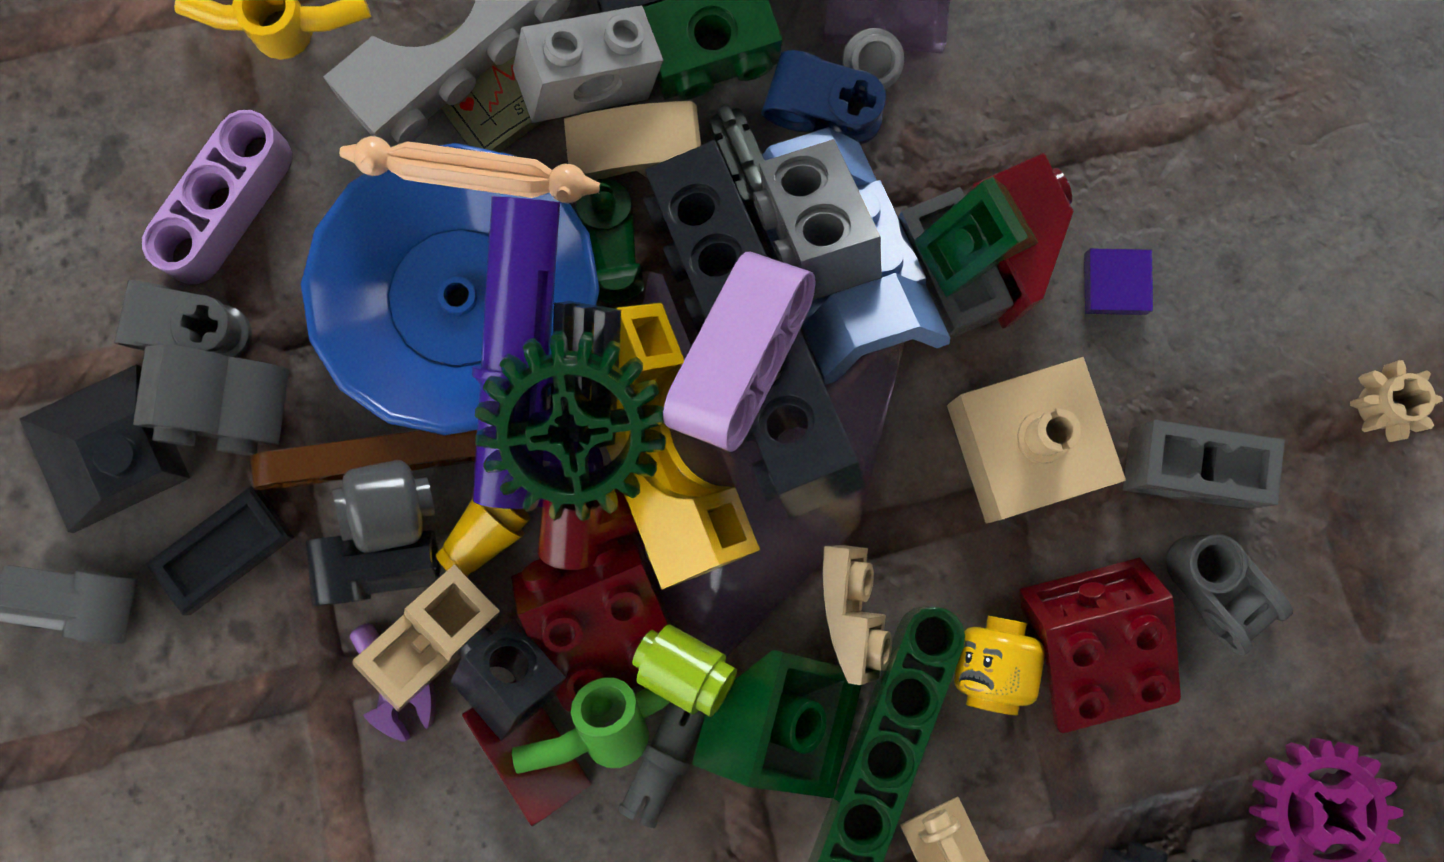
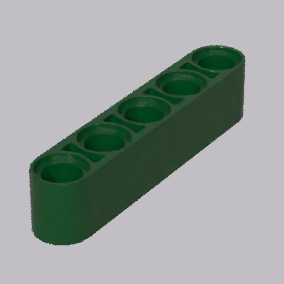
M932 606L913 608L903 616L898 624L892 640L889 664L885 671L880 672L879 679H877L808 862L884 861L964 648L965 632L963 624L949 610ZM933 617L944 628V643L934 653L925 654L916 644L915 633L920 622L926 618ZM914 679L921 687L922 701L918 708L911 713H897L891 700L892 692L895 686L902 680ZM879 742H895L900 754L899 762L895 769L882 775L872 773L867 762L871 749ZM861 804L874 807L877 817L871 831L865 835L855 836L850 835L844 830V818L851 808Z

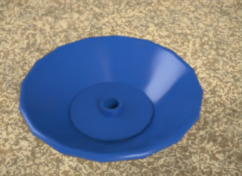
M459 143L439 145L444 147H452L513 156L511 154L463 145ZM390 170L379 176L363 174L351 181L315 228L301 281L309 342L339 390L389 424L445 436L477 430L478 418L475 417V409L479 404L480 384L472 376V367L481 365L491 196L559 202L550 192L538 197L528 198L408 181ZM560 202L554 302L574 301L596 305L600 289L590 234L570 203ZM456 288H465L469 291L466 303L459 307L450 306L448 303L449 294ZM551 387L548 388L547 397L551 395Z

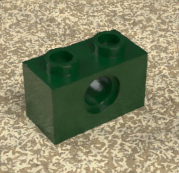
M665 0L643 7L663 58L657 80L664 100L678 95L680 99L684 100L697 98L711 91L714 88V84L735 77L739 81L754 80L769 73L773 65L778 63L782 37L769 0ZM714 34L723 37L728 44L719 50H707L702 48L697 42L706 35Z

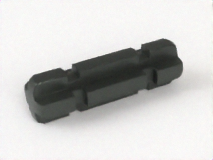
M728 104L718 107V113L710 117L709 127L744 206H755L753 193L763 190L759 162L765 160L751 129H749V124L742 109H731Z

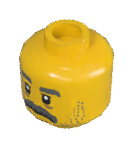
M988 616L986 628L971 627L964 631V648L956 666L954 684L961 693L967 695L966 705L1002 714L1018 715L1019 706L1031 705L1037 700L1045 658V648L1037 639L1025 636L1027 623Z

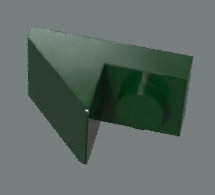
M991 177L977 185L917 237L914 243L943 293L948 297L968 287L999 262L1036 245L1038 240L1008 189L997 179Z

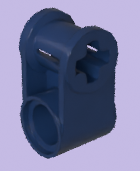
M787 50L780 54L761 113L768 121L788 130L812 133L829 127L858 141L861 145L873 139L881 128L886 93L879 79L866 71H859L827 62L807 52ZM860 86L865 87V91L859 90ZM854 102L865 104V107L860 110L859 116L847 113L853 107ZM848 127H852L853 131L848 130Z

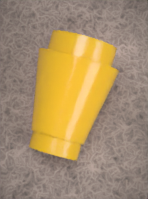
M472 498L444 542L443 547L436 554V558L445 570L450 569L455 564L468 577L472 572L478 570L523 537L524 532L522 528L530 520V516L525 509H503L482 506L474 503Z

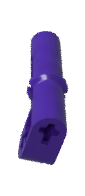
M491 196L481 365L472 367V376L480 384L479 403L495 401L483 390V386L489 376H498L508 380L499 365L506 354L516 356L528 366L523 346L527 340L534 338L541 344L546 355H550L560 202ZM553 377L536 383L523 393L516 402L515 422L529 421L532 413H539L547 409L548 388L554 384ZM478 419L477 432L492 425ZM574 442L575 453L577 452L578 442ZM527 444L522 445L536 462L543 466V460L549 461V466H545V468L564 474L561 461L553 453L546 450L529 451ZM476 445L473 502L493 508L524 509L522 505L527 493L526 489L521 486L509 495H503L500 491L501 483L509 473L508 470L487 473L483 467L485 459L498 449L482 448ZM594 446L589 450V473L603 468L601 451ZM540 498L537 507H543L542 498Z

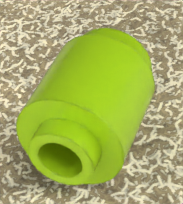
M671 624L665 626L660 633L650 630L639 644L632 662L634 666L639 668L637 674L638 684L692 715L701 711L709 717H712L724 702L737 674L736 668L725 663V654Z

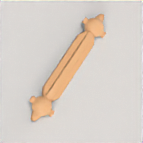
M376 136L365 137L357 144L342 146L339 152L340 157L354 163L362 173L370 176H379L390 170L408 181L528 198L538 197L550 192L556 200L562 203H573L582 196L596 194L600 191V183L585 176L583 171L573 164H561L551 170L538 160L409 141L390 147L385 140Z

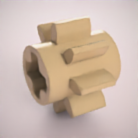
M1398 360L1384 365L1382 373L1375 370L1361 375L1358 379L1365 389L1361 392L1358 399L1350 401V406L1358 408L1360 416L1365 421L1361 430L1368 432L1386 428L1388 442H1396L1408 439L1410 430L1419 432L1432 429L1434 424L1428 415L1432 412L1435 404L1443 402L1441 396L1435 395V391L1428 381L1431 373L1426 370L1417 374H1406L1404 361ZM1393 400H1398V404H1394Z

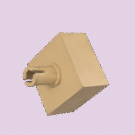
M1084 357L961 394L947 405L986 523L1009 518L1126 481Z

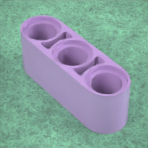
M239 110L229 114L219 124L146 227L142 236V250L146 259L153 266L186 284L203 283L217 273L285 176L292 162V151L288 142L262 114L253 110ZM266 138L263 149L257 155L245 157L247 145L255 139ZM222 188H229V196L226 202L221 207L209 210V201L212 195ZM192 238L190 253L183 260L174 262L173 253L176 246L181 241Z
M745 252L739 257L670 387L663 411L665 426L730 452L735 451L742 444L809 312L816 285L813 272L753 252Z

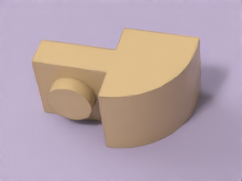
M454 564L404 609L403 616L354 658L353 665L399 712L444 669L448 670L460 658L458 651L477 632L489 627L500 611Z

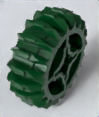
M563 331L553 332L550 343L552 354L546 355L541 344L536 339L531 338L527 340L523 346V351L528 366L516 356L506 354L499 365L508 380L498 376H489L483 386V390L495 401L480 402L475 409L476 418L492 425L477 432L475 436L476 445L482 448L498 449L485 459L483 464L487 473H497L507 469L509 473L505 476L500 486V491L503 495L512 494L522 486L527 490L522 505L526 512L533 511L537 507L540 498L551 501L549 515L554 521L561 519L565 504H575L576 515L579 520L584 522L590 518L591 501L596 499L602 509L611 514L617 509L618 503L614 489H618L628 497L635 498L640 493V484L633 473L641 476H654L657 471V462L646 452L663 451L666 444L665 435L650 429L664 423V407L644 405L659 394L657 382L655 380H646L633 385L632 382L639 377L643 370V362L638 357L627 361L620 369L614 364L618 359L621 345L616 341L612 340L606 345L602 357L592 354L594 337L591 332H583L581 334L578 351H568L567 338ZM575 375L593 379L607 387L619 399L624 408L614 410L612 403L596 404L589 401L582 394L578 378H575ZM553 377V405L548 410L532 413L529 421L515 422L516 402L523 393L536 383ZM567 400L569 413L574 415V421L577 425L583 426L576 453L573 438H569L567 428L559 427ZM630 431L629 438L620 454L603 468L589 473V450L597 443L613 440V433ZM527 444L529 451L546 450L553 453L561 461L564 474L552 471L536 462L522 445Z

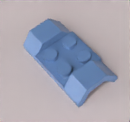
M829 127L771 145L762 154L764 160H768L835 139L881 236L882 278L812 300L809 312L801 326L825 385L838 381L861 356L914 339L935 348L950 344L949 333L927 289L926 276L881 181H877L860 143ZM752 206L773 259L777 260L773 242L779 240L775 228L764 231L756 208Z

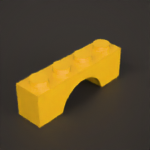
M662 303L618 307L616 309L621 310L619 369L630 359L638 357L643 362V370L632 384L636 385L646 380H655L659 386V394L644 405L664 407L670 387L684 362ZM617 398V409H623V405ZM664 423L650 428L662 433L666 437L665 449L663 451L646 452L657 462V471L652 477L633 473L640 484V493L635 498L624 496L631 509L661 589L701 576L759 551L760 548L736 488L717 486L698 477L686 466L678 454L670 429ZM630 431L616 432L615 444L606 446L612 461L624 448Z

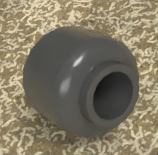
M401 460L350 469L343 476L342 488L332 489L342 541L353 539L355 546L364 553L417 542L423 533L422 518L435 515L427 477L414 479L411 468Z

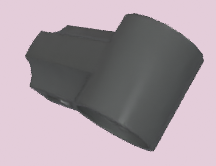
M4 565L0 574V621L33 628L63 631V637L75 640L124 644L138 579L89 571H75V574L15 565Z

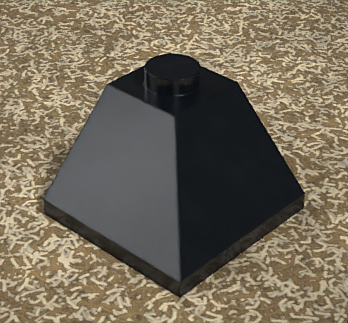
M139 365L127 368L19 418L69 533H75L190 479L176 444L153 441L154 429L133 425L142 367Z

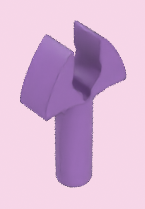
M370 623L358 626L350 634V639L359 654L379 637L374 625ZM433 680L410 701L416 707L417 715L426 729L433 725L435 718L436 695ZM380 694L377 708L365 713V719L389 737L402 742L411 739L404 723L398 718L397 710Z

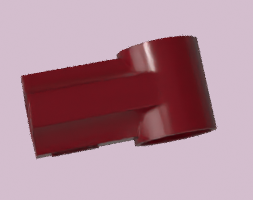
M614 489L618 503L617 509L611 514L602 509L597 499L592 500L590 518L584 522L579 520L576 515L575 504H565L561 519L554 521L549 515L551 501L543 499L537 550L539 558L550 566L564 570L588 568L595 563L599 546L639 532L624 494L618 489Z

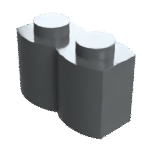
M159 344L145 346L133 425L154 429L152 440L157 442L195 446L196 435L218 439L217 451L243 455L257 454L258 445H279L289 369L269 363L228 357L214 352L177 345Z

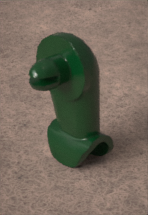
M598 179L595 181L600 183L599 193L582 196L576 201V210L578 217L590 234L600 289L598 301L608 304L624 303L638 298L644 293L645 289L640 263H636L632 200L628 190L621 183L612 179Z

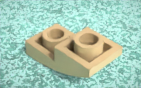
M692 101L630 105L564 118L568 164L579 167L585 176L593 180L638 171L647 177L644 169L701 146L697 106Z
M847 545L824 546L823 588L831 640L848 683L863 685L879 679L880 670L885 671L889 664L892 649L891 633L884 631L886 615L861 611L862 602H867L870 598L874 579L873 566L871 563H866L868 548Z

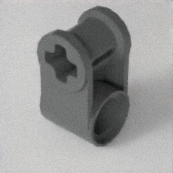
M128 280L114 343L145 351V346L170 344L238 358L248 349L252 339V328L248 318L241 311L223 305L220 301L209 296L183 292L149 282ZM209 325L218 326L216 333H207Z
M1189 535L1176 540L1170 547L1166 558L1167 572L1172 581L1177 584L1200 612L1211 632L1235 654L1245 656L1252 650L1251 641L1276 619L1285 621L1293 614V608L1285 595L1262 574L1243 551L1241 545L1232 538L1224 535ZM1205 547L1214 558L1213 572L1207 579L1200 575L1197 568L1198 555Z

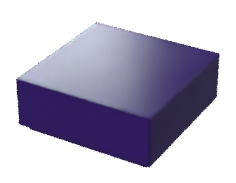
M1090 248L1084 253L1085 314L1147 315L1153 311L1152 250Z

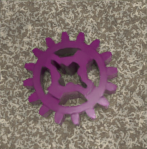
M1311 738L1309 750L1304 745L1286 744V754L1289 759L1286 763L1268 757L1265 763L1273 777L1270 782L1264 780L1253 781L1252 786L1265 794V799L1262 804L1250 806L1249 814L1266 820L1267 825L1261 828L1255 836L1259 842L1269 846H1276L1270 857L1273 862H1388L1384 854L1379 850V847L1383 841L1389 844H1399L1401 838L1395 832L1387 829L1388 820L1403 817V809L1386 803L1385 797L1391 795L1397 789V786L1393 781L1374 778L1381 766L1377 759L1365 756L1358 758V747L1337 742L1333 747L1331 741L1320 738ZM1323 768H1335L1338 770L1335 774L1326 772L1320 780H1314L1308 775L1313 771ZM1316 797L1324 799L1326 801L1324 802V804H1322ZM1327 819L1333 822L1335 826L1327 824ZM1332 844H1339L1343 847L1329 854H1313L1316 850L1324 853Z

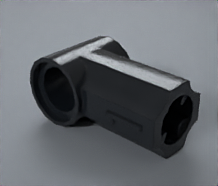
M432 530L423 531L421 538L413 544L370 553L360 551L355 546L353 539L342 541V536L306 541L312 606L371 599V594L429 587L440 577L441 564L436 558L439 547L435 531Z

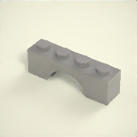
M475 0L468 18L447 38L426 46L405 47L371 36L323 76V78L341 103L371 136L382 138L390 147L407 141L413 142L424 132L428 125V119L446 104L454 105L462 101L473 90L476 78L494 63L496 65L504 64L516 55L521 27L556 21L567 10L571 0Z

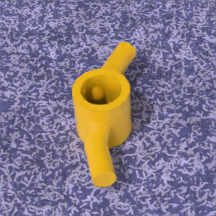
M175 0L174 5L177 14L221 30L244 31L262 53L270 58L280 60L293 58L303 52L310 43L312 32L331 31L372 17L366 0H339L323 6H301L298 0H233L232 5H223L212 0ZM284 10V14L279 21L269 26H263V22L269 15Z

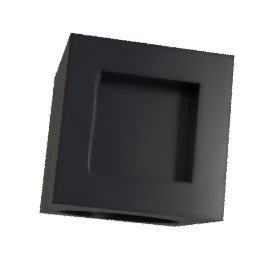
M512 619L495 633L489 627L480 630L461 647L458 655L462 659L451 683L499 739L503 741L550 703L566 677L538 645L527 636L522 627ZM502 667L507 669L515 677L516 683H504L498 680L492 674L490 668Z

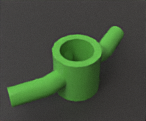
M600 678L591 681L578 691L572 701L571 716L575 726L574 729L558 738L512 748V759L516 773L519 774L564 764L586 752L597 764L606 768H621L632 764L642 756L649 741V730L645 718L663 709L670 702L647 688L634 694L626 682L616 678ZM614 719H619V720H618L616 723H614L613 725L607 726V727H605V728H601V727L604 726L607 722H609V721H611V720H614Z

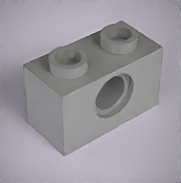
M641 5L521 27L513 71L531 121L536 123L648 100L663 58Z

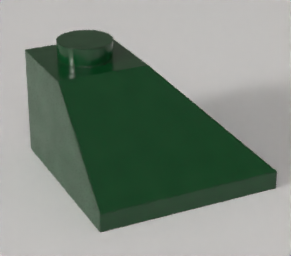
M772 650L734 680L727 697L712 717L705 714L692 765L751 788L833 798L862 685L848 683L839 665Z

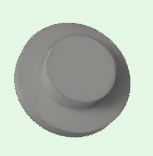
M879 28L865 29L856 33L846 44L842 56V65L855 70L866 71L876 76L883 84L884 89L896 82L903 70L904 52L900 42L892 33ZM860 86L859 89L865 90V87Z

